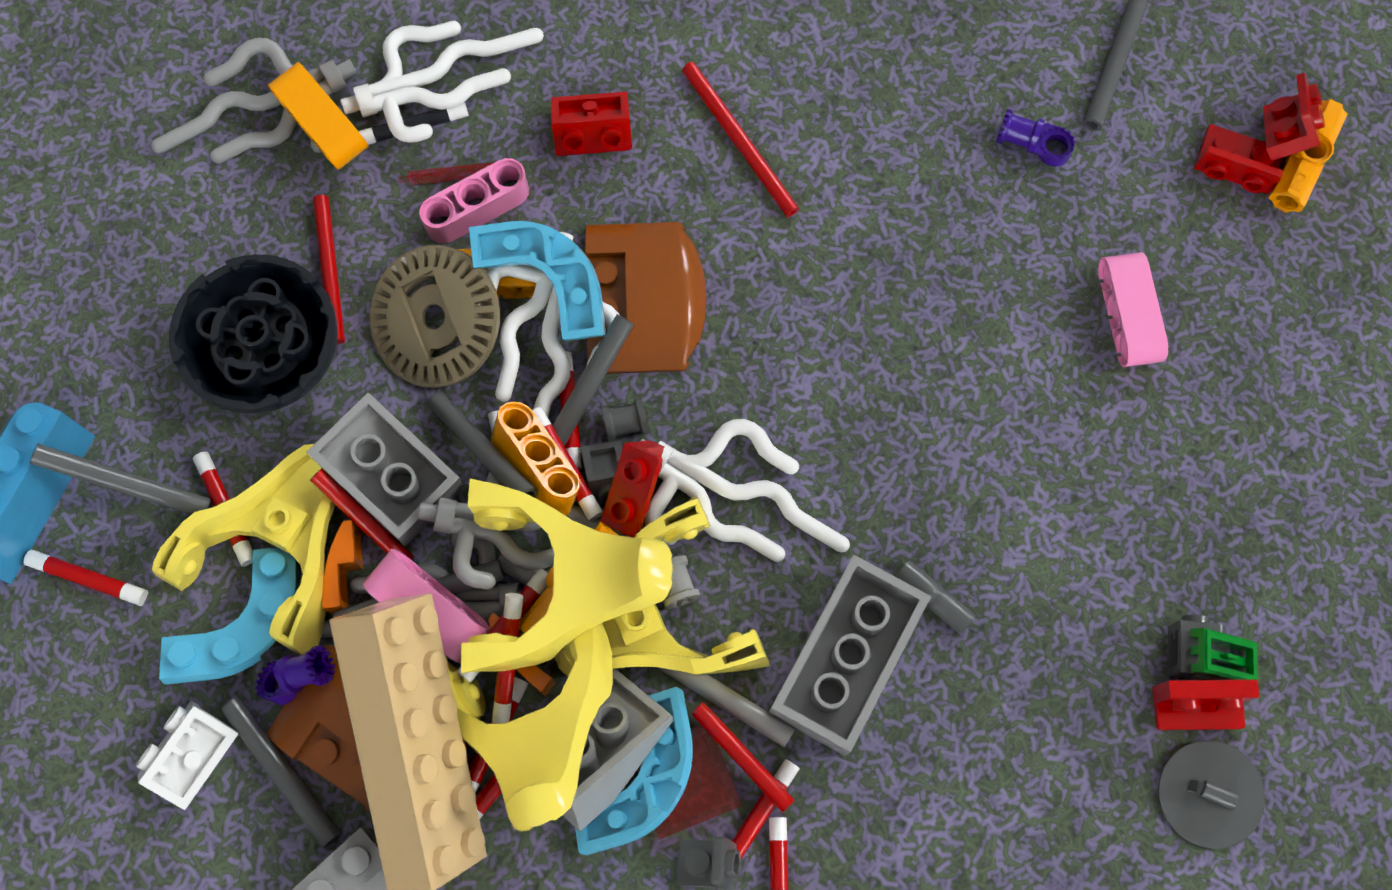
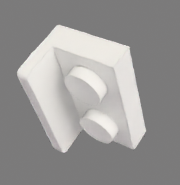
M190 701L185 709L178 706L163 727V729L168 731L158 747L150 744L136 764V767L141 770L138 774L139 784L183 810L188 807L239 734L232 727L202 710L193 701Z

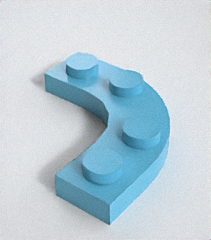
M510 221L469 227L473 268L491 269L526 265L542 270L552 281L557 294L562 340L572 341L604 337L606 329L603 301L597 274L586 254L571 239L551 227L529 221Z
M279 548L253 550L252 590L248 605L238 619L223 629L201 634L162 637L159 673L161 682L166 685L220 679L239 673L260 661V656L276 641L269 633L276 611L287 598L295 595L299 588V563L295 558Z
M674 687L649 695L650 698L672 715L673 722L645 758L638 776L629 787L620 792L615 801L579 832L575 828L580 854L590 855L636 841L656 829L674 810L686 788L693 757L692 735L683 690Z

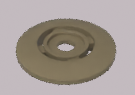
M441 245L418 247L398 257L381 276L375 288L370 308L371 334L381 359L395 375L404 381L427 388L452 386L472 376L488 359L495 345L500 325L499 300L495 286L484 268H473L472 257L465 252ZM435 278L437 284L425 285L415 291L410 297L412 291L420 283ZM437 304L443 309L445 319L439 328L431 329L425 321V314L430 306ZM460 340L458 347L438 357H432L434 349L449 348Z

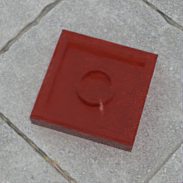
M702 725L691 729L693 757L689 779L674 810L655 829L659 840L742 806L718 744ZM641 764L640 767L637 769V771L634 773L636 777H637L638 774H639V771H640V768H641L642 764Z

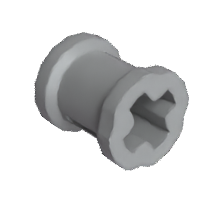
M686 555L671 558L673 567L672 586L663 602L665 609H675L692 603L701 597L699 589H694L686 567L688 565Z

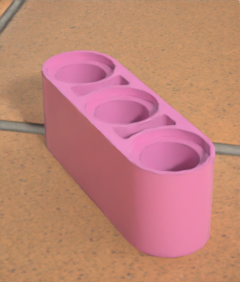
M510 158L499 160L426 199L420 207L419 214L430 239L443 244L452 242L469 233V227L484 225L521 205L529 195V186L523 165L519 161ZM509 180L518 181L510 187L502 186L503 183ZM472 199H483V201L477 205H468V202H470ZM439 217H449L444 223H433Z
M1139 252L1102 257L1099 261L1098 275L1099 279H1104L1101 287L1108 316L1113 317V319H1109L1116 352H1121V356H1118L1120 365L1122 367L1166 361L1168 356V340L1146 255Z
M391 549L363 582L366 591L378 602L391 598L432 593L434 607L438 615V626L444 654L458 663H461V643H468L469 637L487 634L490 630L488 623L477 612L410 558L395 549Z

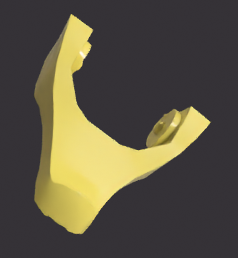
M314 444L303 445L283 459L267 475L236 497L215 507L196 511L190 515L160 547L152 567V571L157 577L183 592L185 588L197 579L204 563L207 548L238 535L258 537L291 554L301 566L303 573L301 584L295 595L287 598L276 611L269 633L274 640L300 655L305 654L312 647L318 646L323 632L326 611L322 608L323 578L326 567L325 549L328 525L336 506L310 481V478L321 469L306 453Z
M470 479L467 507L474 514V522L482 528L498 531L516 530L523 528L527 523H537L548 534L554 551L553 597L546 615L520 638L492 633L469 637L468 643H461V673L508 671L552 660L564 646L581 633L612 618L642 610L662 602L670 592L673 570L672 554L664 541L631 538L599 532L571 520L551 506L524 492L499 484Z
M696 495L648 524L636 534L635 538L661 541L665 539L666 543L681 539L690 540L695 538L698 532L711 525ZM656 604L642 610L620 615L602 623L612 651V669L659 667L691 674H715L770 666L761 640L754 629H751L746 634L740 632L731 633L727 637V642L712 648L713 654L708 656L680 645L667 631ZM567 644L554 658L558 668L565 675L569 676L575 659Z
M602 623L581 633L568 643L575 663L561 693L546 707L508 723L485 724L482 722L480 717L484 715L486 705L478 681L474 678L471 683L457 673L459 669L447 662L462 738L486 761L495 773L504 798L508 817L515 830L529 831L532 827L558 819L572 807L588 732L600 706L611 695L613 684L612 651Z

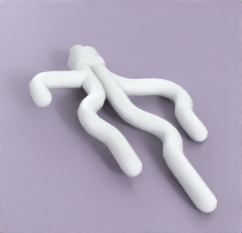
M449 21L430 27L409 25L395 29L386 37L383 43V57L387 65L386 76L376 83L370 85L366 83L353 87L355 95L341 99L344 112L349 114L361 111L364 118L378 114V111L383 110L388 127L395 138L408 143L426 140L433 134L432 127L428 124H420L413 127L405 126L398 107L399 105L416 102L434 109H450L461 105L474 93L508 83L511 79V73L504 68L469 78L453 91L444 94H437L427 89L419 88L441 79L450 70L453 63L462 56L488 57L533 45L542 41L543 31L539 28H531L489 41L471 39L457 41L449 45L432 66L403 75L402 62L398 53V47L402 43L408 41L429 43L454 37L461 32V26L456 21Z
M560 232L573 241V235ZM513 265L487 269L486 272L490 276L496 291L500 279L505 276L536 283L532 298L527 303L514 309L505 318L500 328L499 342L504 359L495 392L496 399L500 402H507L511 398L519 368L520 352L516 341V332L521 324L542 311L548 301L542 324L541 339L545 351L553 361L554 375L540 390L533 408L534 410L542 407L548 417L552 402L566 388L571 368L567 353L558 339L560 315L554 285L542 270L534 266ZM603 302L604 320L608 330L616 314H620L611 305ZM600 342L593 348L591 355L588 359L587 365L591 360L593 354L595 353L596 349L598 348Z
M733 419L724 423L715 432L706 448L695 455L681 453L662 441L658 443L665 446L662 453V468L658 475L663 482L650 501L649 510L645 516L646 526L662 516L673 495L679 489L690 498L698 496L711 525L704 529V531L711 537L722 542H741L775 562H780L785 558L784 548L755 530L743 525H724L716 520L712 512L710 499L706 490L699 484L701 483L717 494L734 501L749 500L763 496L771 498L776 502L783 516L794 526L840 553L846 552L849 549L850 542L845 536L800 510L791 494L781 485L768 480L734 484L706 468L712 465L721 455L732 437L744 435L752 441L759 455L767 462L787 474H795L799 470L798 462L774 447L766 432L755 422L746 419ZM677 541L670 542V543H666V544H667V545H673V544H675Z

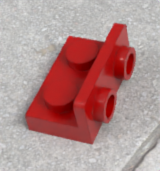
M1305 72L1296 75L1298 95L1292 97L1284 96L1276 99L1271 104L1263 106L1266 150L1271 161L1321 145L1319 129L1326 127L1320 107L1323 106L1317 83L1309 85Z
M627 91L551 97L552 131L557 156L627 151L632 149Z
M1210 124L1205 131L1193 168L1204 172L1210 179H1225L1242 185L1246 191L1252 193L1264 192L1266 194L1270 193L1281 180L1283 170L1279 169L1282 158L1271 161L1266 150V142Z
M653 441L624 443L600 522L630 537H635L641 531L645 516L649 510L654 487L662 468V453L665 446Z
M1172 680L1152 687L1156 728L1160 731L1244 729L1246 726L1244 702L1260 698L1258 680Z

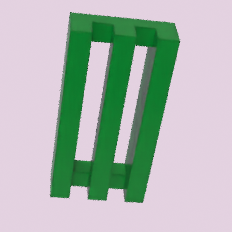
M1207 628L1191 629V638L1198 639V646H1191V655L1198 657V663L1191 664V673L1219 680H1258L1257 643L1255 641ZM1211 643L1246 651V658L1211 649ZM1211 660L1246 668V673L1213 665Z

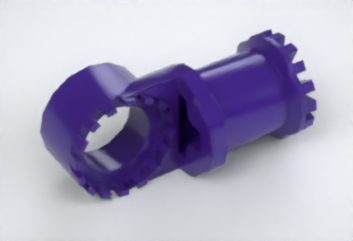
M1007 109L1001 125L1003 129H1000L996 143L999 144L1006 141L1026 147L1027 152L1038 155L1043 163L1055 167L1067 163L1075 148L1074 135H1071L1070 130L1066 131L1064 127L1045 123V120L1040 118L1037 121L1013 115V110ZM1050 140H1058L1065 145L1066 152L1060 155L1052 154L1046 149L1045 143Z
M318 645L312 647L303 655L288 654L277 661L267 663L268 667L261 668L263 673H258L257 676L260 679L255 681V684L258 685L255 686L257 695L277 705H285L291 702L306 685H326L330 680H333L332 675H335V671L332 670V668H335V664H331L333 658H328L331 654L330 651H326L327 648ZM277 680L280 688H277L276 692H274L273 688Z

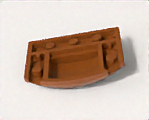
M680 222L586 225L585 254L597 274L602 301L611 305L620 316L635 324L607 374L686 371L690 364L687 360L696 345H699L704 328L706 285L699 254L693 242L685 233L683 225ZM603 337L587 339V359H589L593 348Z
M323 646L327 648L326 651L331 653L328 657L333 658L331 664H335V668H332L335 671V675H332L333 680L322 686L306 685L291 702L284 705L266 733L269 739L291 759L301 761L366 806L364 809L370 812L335 646Z

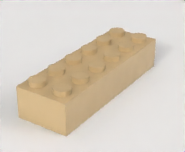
M432 593L387 599L329 620L387 890H436L487 857L485 837L481 829L476 795L472 787L466 758V748L463 743L457 716V705L453 697L447 658L444 654L439 631L438 615L434 607Z

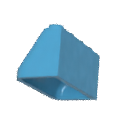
M28 403L20 407L9 417L0 432V580L12 584L24 563L26 553L32 549L72 478L29 464L37 443L83 458L95 438V435L63 412L42 403Z

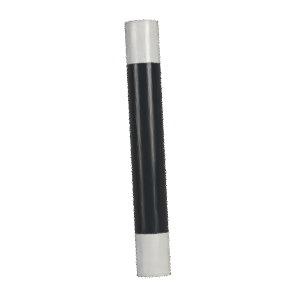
M465 102L454 108L435 109L403 118V122L407 127L420 124H428L433 127L468 117L469 114ZM387 123L359 131L368 145L394 138Z

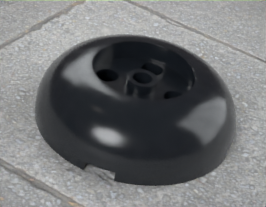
M260 254L245 255L226 260L225 263L227 265L213 271L206 277L204 274L200 275L187 288L176 305L169 330V347L173 363L193 392L219 408L232 412L254 414L281 409L308 394L327 372L335 354L338 338L335 309L330 297L318 279L307 269L293 261L278 256ZM290 319L285 324V333L279 332V323L282 320ZM235 348L243 351V356L240 360L231 356L227 357V355ZM273 356L280 357L279 362L275 366L266 367L268 359Z

